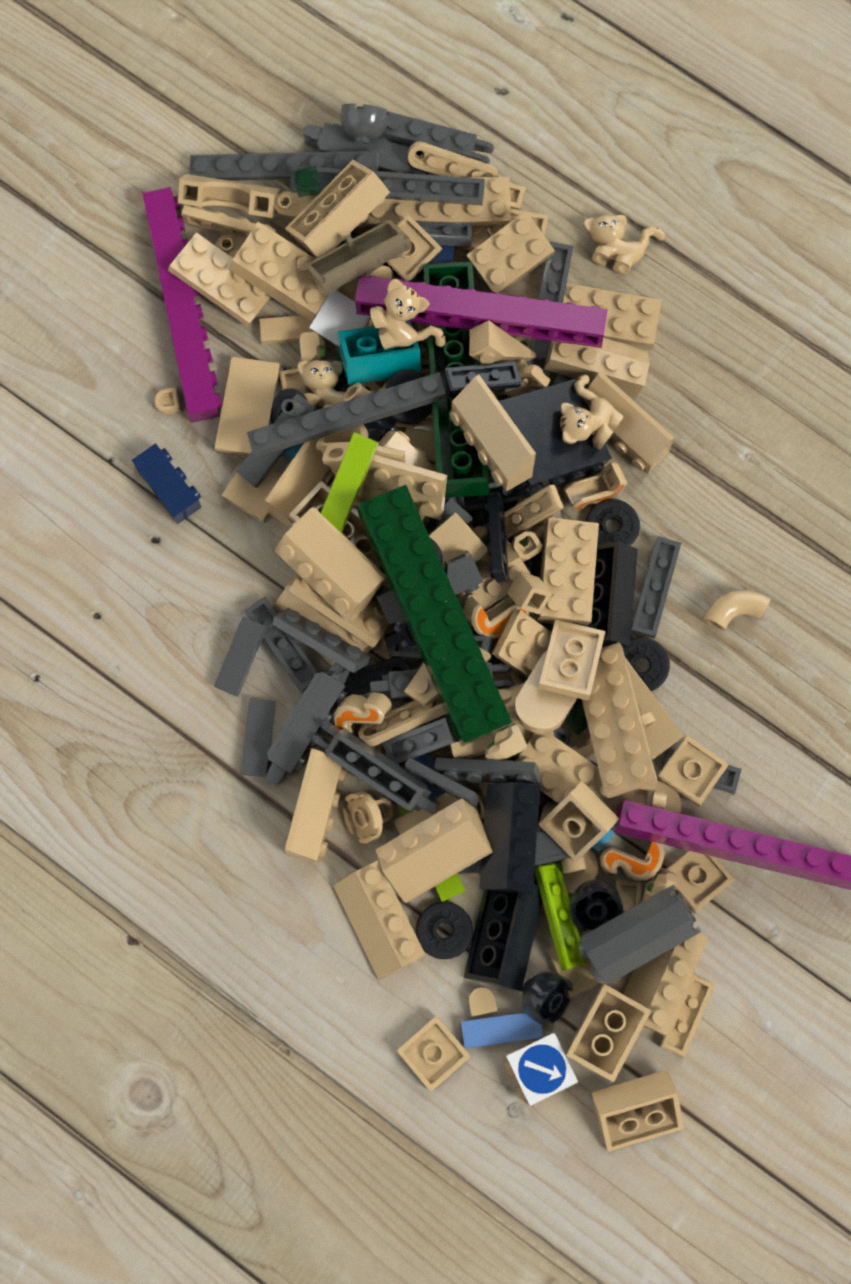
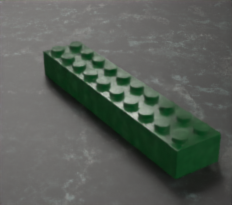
M472 261L423 265L424 283L428 285L451 286L452 288L464 290L474 289ZM432 325L441 328L445 335V345L442 347L436 345L435 336L430 335L428 337L430 375L440 373L447 395L446 399L432 403L436 470L438 473L447 475L445 498L489 495L488 465L482 464L478 457L477 449L474 445L470 446L460 425L456 426L451 419L452 401L458 394L449 395L443 374L445 368L480 365L478 360L469 355L470 330Z
M407 485L359 503L357 508L359 518L383 572L387 576L386 579L460 746L463 747L509 727L513 722Z

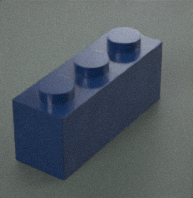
M155 443L132 459V462L176 523L179 524L202 507L198 500L201 498V495L193 485L189 487L184 480L187 477L179 466L174 468L170 463L173 458L165 448L161 450Z

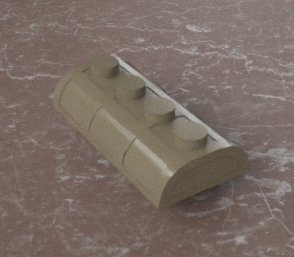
M389 219L354 239L349 234L346 235L345 244L305 264V267L314 284L326 295L336 292L348 282L358 280L360 275L380 268L383 263L401 257L404 252L412 248L410 238Z

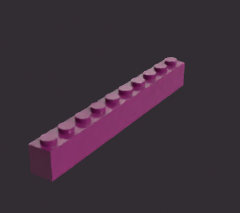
M171 187L144 192L142 194L188 416L191 423L220 417L218 408H222L220 393L215 394L214 386L218 385L215 370L210 371L209 363H213L210 348L206 349L204 341H208L206 326L201 327L200 319L204 318L201 304L196 305L195 297L199 296V292L168 271L170 264L188 243L187 238H182L181 232L185 231L183 217H178L177 210H181L180 203H178V195L173 196Z
M360 275L355 299L356 314L371 316L370 310L376 306L382 307L386 312L387 307L384 300L388 293L387 287L391 279L379 278L373 275ZM398 279L403 285L411 287L420 297L427 299L430 303L425 311L419 312L413 319L407 320L409 322L470 330L489 320L510 336L602 348L608 309H602L598 306H581L570 302H552L548 299L537 300L524 296H508L497 292L486 293L478 292L474 289L464 290L452 288L451 286L428 285L424 282L413 283Z
M626 800L617 807L616 816L619 820L614 824V833L851 890V855Z

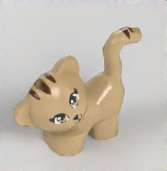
M602 215L596 219L587 218L583 224L593 241L600 245L596 248L592 261L600 266H605L608 261L613 260L615 261L613 270L623 276H626L632 266L644 257L645 250L649 245L650 236L653 235L660 241L666 238V234L661 229L651 226L642 230L639 242L623 241L625 227L627 226L625 215Z
M398 279L391 280L388 284V293L384 300L387 311L385 312L379 306L373 307L370 310L375 328H380L379 337L383 348L410 346L417 341L425 340L430 335L435 336L437 346L442 347L445 345V335L441 328L431 325L416 332L406 323L407 320L413 319L419 312L425 311L430 303L427 299L420 297L414 289L403 285Z
M315 360L313 362L300 361L298 363V372L303 377L304 385L313 392L304 394L310 404L316 409L320 407L323 409L343 402L342 398L345 392L334 390L338 377L343 371L342 362ZM376 381L361 384L364 387L367 386L371 391L380 389Z
M585 374L577 378L574 388L577 395L591 403L590 411L574 407L569 403L561 404L562 416L560 427L562 430V440L565 443L574 444L577 441L587 440L590 435H593V445L600 450L624 416L607 399L600 398L594 392L584 388V385L590 381L589 376Z

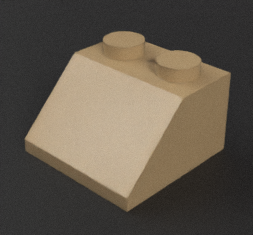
M581 781L538 825L576 862L613 827L619 818Z

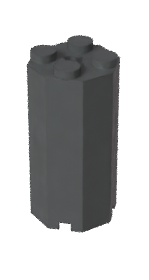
M674 884L580 937L582 943L578 945V948L585 959L589 958L594 966L591 970L598 983L604 981L608 985L701 932L699 926L693 927V922L696 919L681 893L674 894L673 891L677 889Z

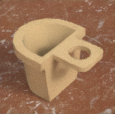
M364 424L318 439L316 444L317 450L322 451V461L324 464H329L334 476L337 475L353 433L356 432L368 438L369 434Z

